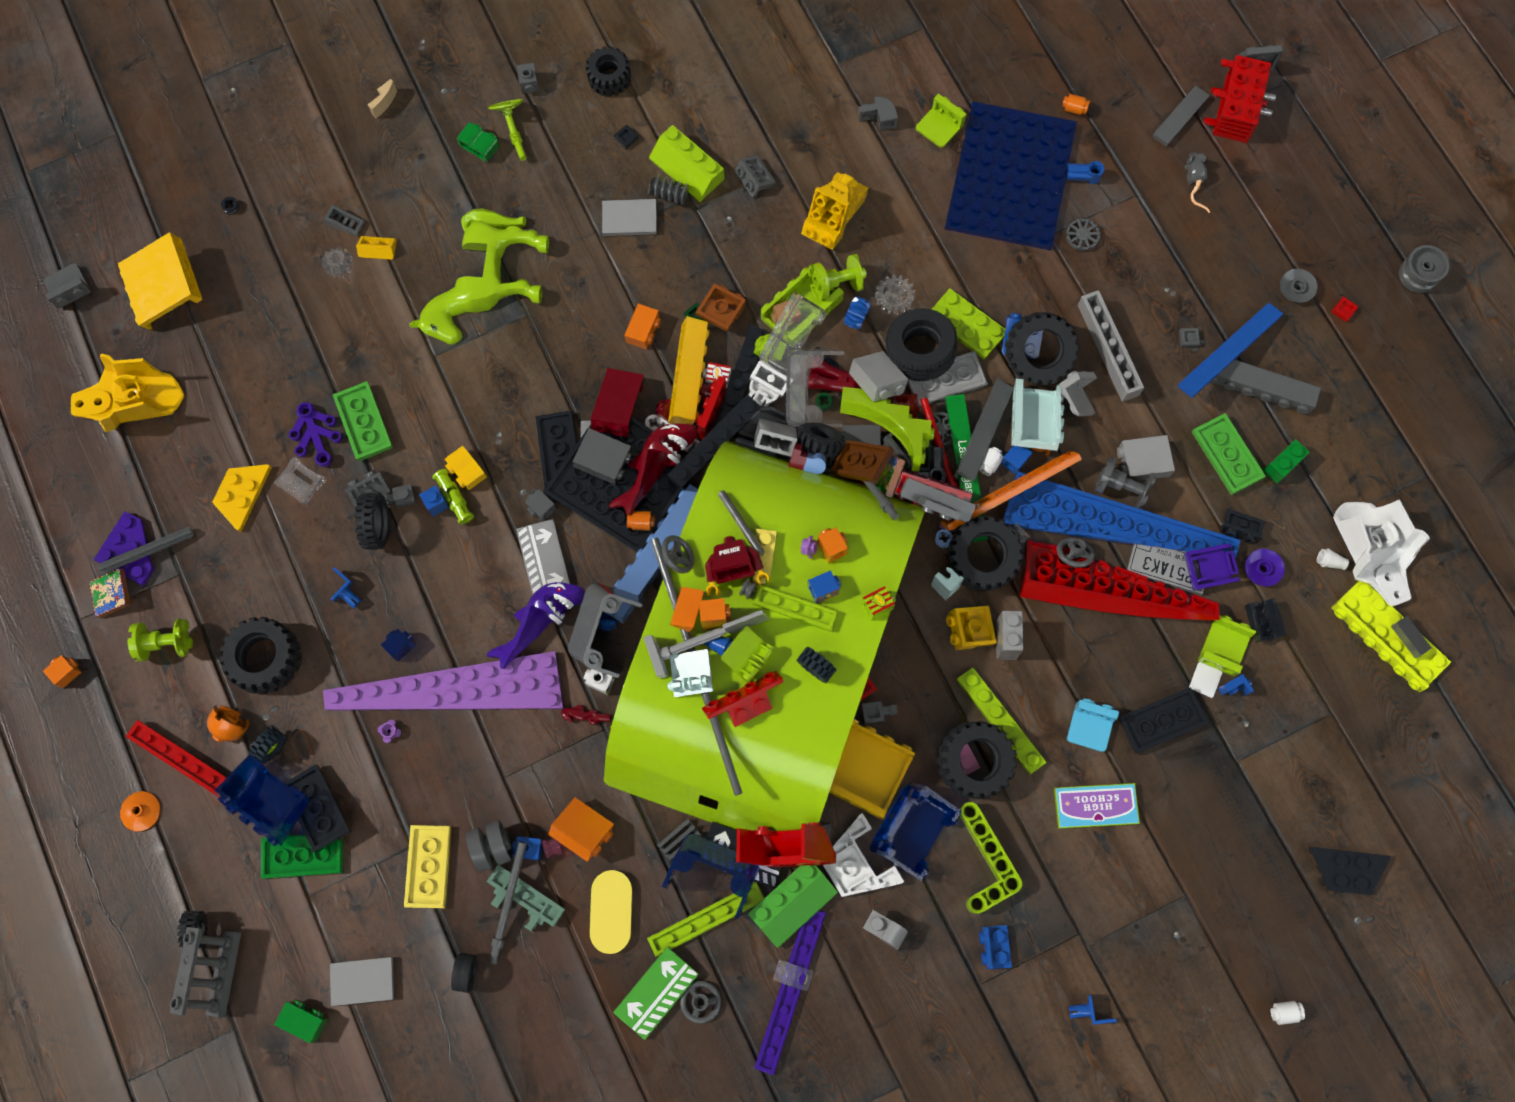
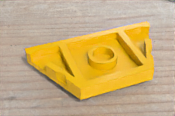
M270 465L229 468L212 501L239 532H242L272 469Z

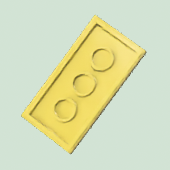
M411 825L404 898L405 908L446 909L451 826Z

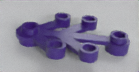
M301 403L296 411L299 418L288 434L292 441H299L301 439L294 452L300 458L305 457L308 453L306 448L312 438L317 451L315 456L316 463L320 467H328L332 462V457L325 451L319 435L330 438L336 444L340 443L343 437L338 431H331L315 425L313 418L323 421L330 428L334 427L337 421L332 415L317 412L311 403ZM329 419H333L332 423L327 422ZM306 422L308 428L302 437L300 431ZM294 433H298L296 437H292ZM335 435H339L338 439H333ZM300 449H304L303 453L298 454ZM324 458H327V461L325 463H322V460Z

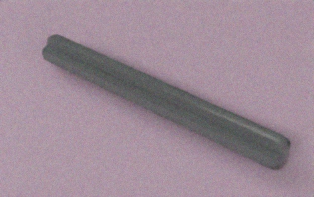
M186 527L99 563L98 569L101 574L108 573L194 536L190 527Z

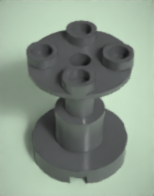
M1109 456L1106 461L1107 465L1103 467L1094 491L1102 494L1106 486L1118 491L1121 488L1139 495L1135 508H1142L1149 497V494L1146 492L1147 490L1149 491L1150 487H1153L1156 477L1153 476V473H1150L1145 484L1127 478V473L1114 468L1117 459Z

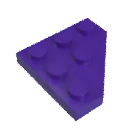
M124 511L93 560L102 563L148 544L144 532V522ZM150 555L120 567V569H124L125 577L142 586H145L154 572Z

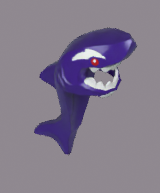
M561 582L549 583L540 587L532 595L527 606L514 614V617L521 621L515 637L507 644L490 650L487 653V657L499 658L500 668L505 669L551 622L558 625L564 622L566 610L582 602L585 595L584 588Z

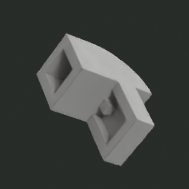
M872 910L863 929L880 938L881 941L896 950L900 948L908 933L905 928Z

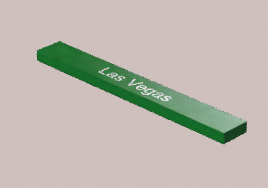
M964 394L945 397L956 470L971 438ZM957 474L959 487L972 493L970 503L981 499L978 476L976 475L975 480L971 482ZM981 536L974 539L971 543L987 541L988 538L987 536Z

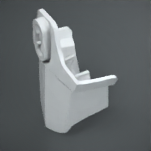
M1400 500L1380 507L1365 502L1343 503L1336 510L1333 518L1356 563L1353 569L1355 580L1370 584L1391 607L1410 600L1411 594L1408 587L1406 569L1414 560L1421 547L1429 541L1428 534L1423 530L1415 529Z

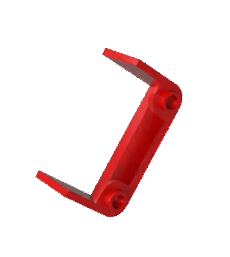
M803 823L799 830L771 831L770 827L759 826L758 830L737 829L736 862L765 867L836 864V853L825 827H821L820 823Z

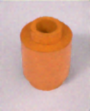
M1069 93L1068 97H1064L1062 107H1065L1064 111L1085 115L1090 101L1086 100L1085 97Z
M633 511L631 515H627V528L651 531V527H655V515H652L651 511Z

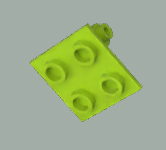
M745 625L720 659L748 683L751 679H754L757 671L762 669L761 666L765 665L767 658L773 654L774 647L766 644Z

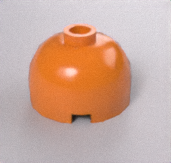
M215 705L207 719L209 732L213 735V739L218 742L238 740L244 735L250 723L247 718L245 721L240 719L238 716L242 714L238 711L222 705L220 708H217V705Z

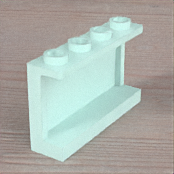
M1016 379L1013 389L1011 445L1057 451L1059 443H1063L1064 432H1061L1064 426V418H1061L1064 412V405H1061L1064 396L1061 393L1060 385L1057 384L1055 391L1023 388L1024 379Z

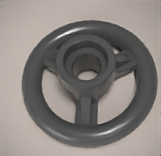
M670 535L664 539L662 554L665 564L681 574L690 572L694 566V555L688 543L676 535ZM674 541L673 548L668 550L669 543ZM681 546L686 551L688 559L684 556ZM677 564H683L686 567H679Z
M1066 538L1057 545L1059 558L1069 566L1077 568L1086 567L1095 558L1091 545L1082 539ZM1068 544L1070 553L1065 556L1062 549L1064 545ZM1078 557L1087 559L1083 562L1072 561L1073 558Z
M695 981L681 995V1010L688 1020L698 1024L707 1023L713 1020L720 1011V993L713 984L707 981ZM695 988H707L713 993L714 997L707 998L706 995L699 994ZM689 993L693 996L692 1006L694 1011L692 1014L689 1012L686 1004ZM699 998L704 999L703 1006L697 1005V1000ZM708 1004H715L713 1011L709 1015L698 1017L700 1011L705 1010Z

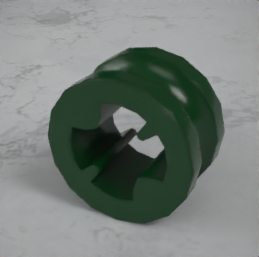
M823 392L817 395L815 403L817 409L828 411L831 408L832 397L830 394ZM820 399H823V401L824 399H827V405H825V403L824 405H821Z

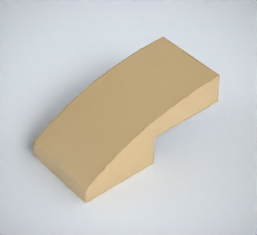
M391 79L377 89L379 96L368 104L372 115L376 119L390 106L397 93V89Z

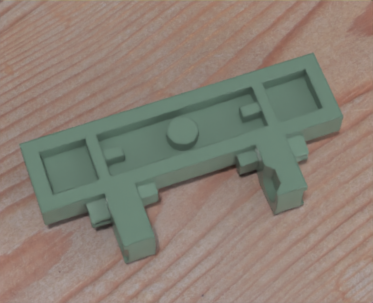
M500 865L495 868L486 881L496 888L493 892L496 894V897L491 902V905L497 909H500V904L505 900L511 873ZM518 878L513 900L529 910L527 914L531 916L529 918L530 921L524 927L531 932L538 923L542 926L546 922L555 927L565 909Z

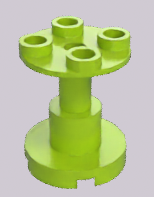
M857 254L848 256L846 270H825L821 263L809 266L808 278L812 277L813 282L810 284V288L817 300L827 299L830 288L838 287L839 282L849 280L851 286L856 291L863 290V279L867 275L865 268H861Z
M177 619L174 623L173 633L161 634L160 631H148V628L142 622L131 624L128 632H132V638H128V649L132 659L137 658L136 662L147 661L150 651L161 650L162 646L174 645L178 656L186 657L188 650L193 648V640L189 637L188 620Z

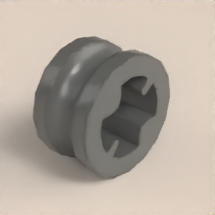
M747 579L739 595H745L746 599L749 600L757 587V583H751L750 579Z

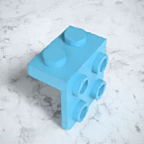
M1090 699L1079 700L1074 708L1067 741L1104 752L1107 748L1112 724L1117 720L1119 711L1114 710V707L1110 705H1096Z

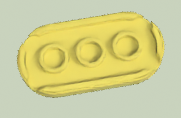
M609 870L598 875L592 884L590 939L597 950L606 954H614L625 948L631 938L632 885L623 873Z

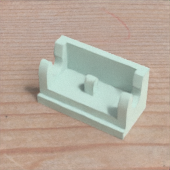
M948 567L946 571L950 573L951 577H945L938 572L931 584L945 600L960 588L964 579Z

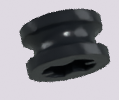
M226 197L222 200L221 207L226 214L233 215L238 212L239 204L235 198ZM228 204H231V205L233 204V207L230 208V207H227V205H228Z

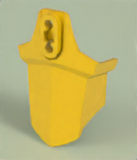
M100 354V359L105 366L99 383L71 395V414L75 417L99 421L104 431L109 432L115 430L120 423L172 415L182 403L185 395L179 383L171 374L161 372L143 358L114 361L110 355Z

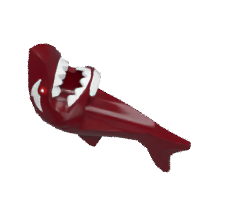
M673 423L654 430L647 438L642 452L628 465L630 468L639 471L635 485L628 492L614 499L609 504V507H624L626 514L631 515L641 499L655 484L665 467L675 466L680 462L681 456L679 452L692 444L697 437L696 426Z

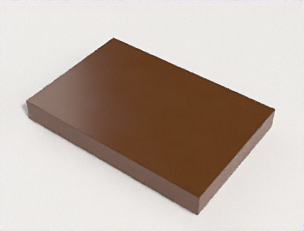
M847 440L830 472L835 476L877 484L894 450L892 447Z

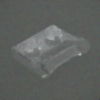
M293 457L274 484L306 505L324 483L325 477L321 474H316L300 463L301 461L298 458ZM296 469L312 479L313 483L309 485L293 474Z

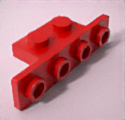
M776 671L766 673L762 678L748 682L744 687L736 691H730L718 700L710 701L706 706L702 707V711L708 719L727 711L733 726L737 727L773 709L766 691L783 683L784 680Z

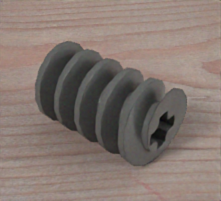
M660 174L657 178L652 177L648 188V195H655L657 198L661 196L663 200L668 198L669 202L675 201V204L681 203V205L685 203L688 194L687 183L683 187H681V181L675 185V179L668 183V177H665L662 181Z

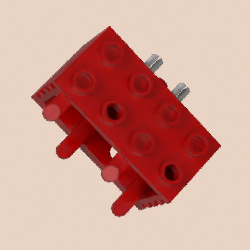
M1236 55L1233 61L1221 60V65L1229 67V71L1226 74L1223 89L1216 87L1211 89V93L1214 96L1221 98L1216 119L1206 117L1203 122L1206 125L1214 126L1212 133L1214 136L1248 143L1258 125L1260 114L1271 116L1273 110L1262 108V106L1266 107L1268 101L1263 99L1275 101L1276 95L1265 92L1271 63Z

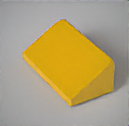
M361 236L356 245L358 257L392 260L395 255L397 240L395 238Z

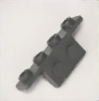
M906 478L900 492V496L922 505V510L931 514L936 511L940 513L941 518L949 521L953 518L968 523L976 507L973 503L911 478Z

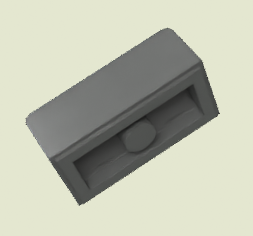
M1408 616L1391 626L1415 659L1432 648Z

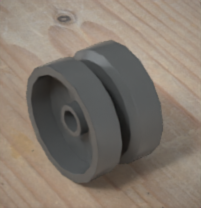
M1422 245L1415 248L1400 265L1399 279L1403 286L1410 291L1416 293L1429 292L1448 274L1450 267L1449 259L1439 248L1431 245Z

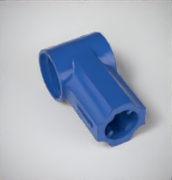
M1093 161L1090 164L1068 163L1066 178L1067 180L1087 181L1089 184H1097L1103 175L1104 165L1099 161Z

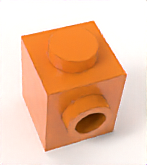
M837 527L832 530L830 528L825 529L819 534L817 543L828 563L847 555V539L843 532L839 533Z
M62 655L54 658L50 665L43 670L51 682L61 688L67 686L82 673L77 668L79 664L76 660Z

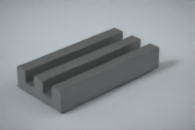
M687 819L657 846L671 861L701 834ZM687 825L690 827L668 847H663ZM692 831L695 833L671 855L668 853Z

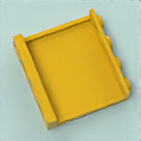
M170 232L118 263L120 275L123 278L125 290L130 299V306L135 314V321L140 327L152 330L151 322L186 301L191 300L198 303L203 300L182 238Z
M854 719L829 793L883 820L915 753L912 752L913 749L905 744L900 746L894 743L895 740L890 736L884 735L882 737L876 734L877 731L870 726L863 727L858 724L859 721Z

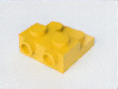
M989 606L955 608L948 612L946 623L951 627L950 642L953 646L955 645V650L973 649L997 643Z

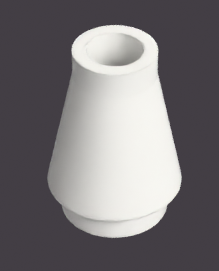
M1330 549L1320 550L1317 556V563L1321 567L1345 570L1349 564L1348 559Z

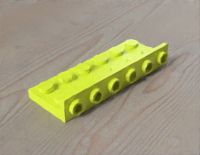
M1358 581L1331 607L1334 610V614L1349 625L1351 631L1359 634L1367 646L1378 652L1379 657L1383 661L1388 662L1393 667L1395 673L1403 676L1408 681L1409 686L1418 692L1426 690L1429 684L1451 663L1426 638L1425 640L1432 648L1415 659L1391 628L1393 624L1404 617L1395 608L1389 606L1383 597L1368 583Z

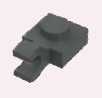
M411 484L392 488L393 494H382L387 502L386 506L395 503L396 507L399 508L416 503Z
M882 701L862 704L865 724L885 722L884 716H893L898 713L896 705L883 707Z

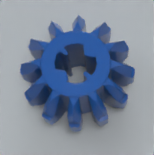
M855 297L846 313L844 324L852 329L858 330L861 328L870 308V302L863 298Z

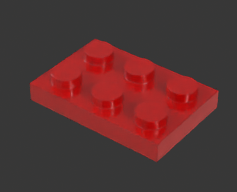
M718 375L717 380L711 384L710 397H706L704 401V412L699 414L696 422L700 439H703L712 430L727 390L725 377Z

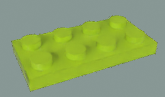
M950 288L932 308V310L938 311L949 318L956 329L957 340L970 350L975 351L984 360L1004 338V327Z

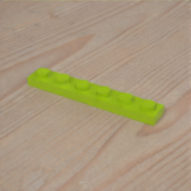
M973 667L957 678L958 683L988 722L998 726L999 730H1004L1007 733V739H1011L1014 743L1012 749L1017 752L1015 757L1029 775L1047 763Z

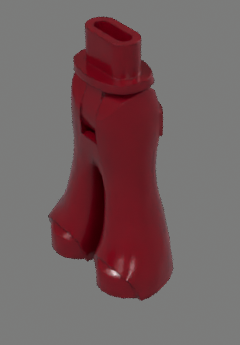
M815 355L806 389L831 390L841 393L843 392V387L862 389L849 374V371L834 367L820 356Z

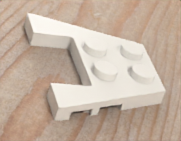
M863 813L857 817L833 846L836 853V864L823 865L841 897L899 885L904 882L895 866L876 876L857 846L855 839L872 829Z

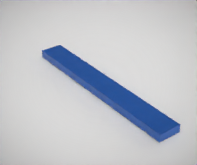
M1270 303L1265 305L1179 383L1178 388L1191 398H1194L1282 317L1283 313Z

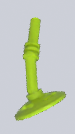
M523 99L510 100L488 106V109L502 111V114L505 115L512 144L516 147L520 160H526L527 157L522 146V139L511 114L513 113L512 109L519 106Z

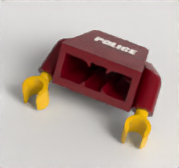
M733 536L725 537L723 544L714 547L713 554L710 555L705 564L706 579L709 582V586L706 588L707 595L712 597L711 591L715 588L716 595L720 596L721 591L715 585V581L717 584L754 576L755 571L758 573L757 582L760 586L759 580L761 577H766L769 584V576L763 572L764 566L759 553L751 546L744 545L741 539L736 540Z

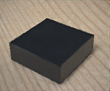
M625 125L613 135L614 139L625 150L639 140L638 135L628 125Z

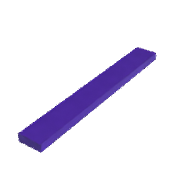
M819 910L799 929L754 1069L771 1075L775 1073L826 912Z

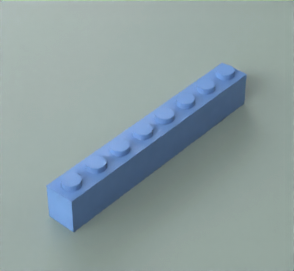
M689 484L686 489H682L677 503H673L668 509L669 514L667 517L659 521L657 531L649 535L646 541L647 545L644 549L641 548L637 552L635 557L637 559L633 564L630 563L627 566L625 576L622 580H617L614 585L615 589L643 597L661 571L651 539L659 538L662 547L666 537L670 535L680 537L697 494V488ZM674 541L669 543L668 550L673 548ZM622 601V605L616 613L607 614L624 624L636 606Z

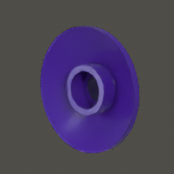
M1255 550L1246 559V574L1253 583L1259 586H1273L1284 575V563L1281 557L1272 550ZM1260 567H1264L1265 572H1261Z

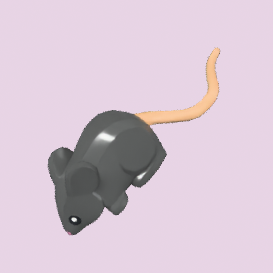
M1191 152L1185 165V169L1188 171L1186 175L1188 183H1196L1191 192V201L1210 213L1206 206L1196 202L1194 199V194L1199 189L1201 183H1204L1207 178V169L1203 163L1206 161V156L1203 153Z

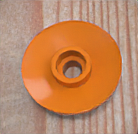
M135 792L128 796L121 806V821L126 828L132 831L148 830L159 819L161 812L160 803L149 792ZM139 807L140 812L135 814L136 808Z

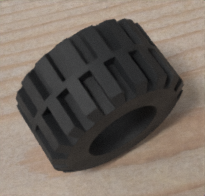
M606 46L602 47L601 50L598 48L595 50V53L592 52L590 54V58L586 60L585 68L590 87L594 89V92H600L602 96L607 94V97H611V94L619 95L618 92L623 93L625 88H628L629 82H631L630 64L626 54L618 48L614 49L612 46L606 48ZM605 69L616 70L614 73L608 75L601 73Z
M816 422L801 424L797 431L796 444L803 445L802 451L812 454H823L827 460L826 466L834 464L845 442L844 435L826 424Z

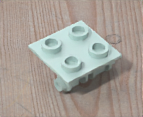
M708 649L676 654L670 658L672 680L668 683V689L674 692V697L713 691Z

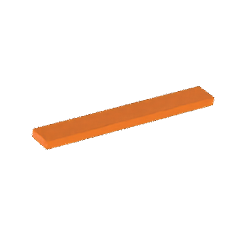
M1070 450L973 503L976 507L971 519L1082 460L1080 454ZM953 518L950 521L946 519L940 521L942 526L949 531L966 523L960 519L956 520Z

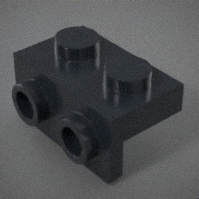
M1227 509L1220 532L1225 533L1226 536L1244 539L1249 544H1257L1263 538L1262 531L1265 521Z
M1275 598L1244 605L1251 629L1256 631L1254 635L1256 643L1273 641L1286 636Z

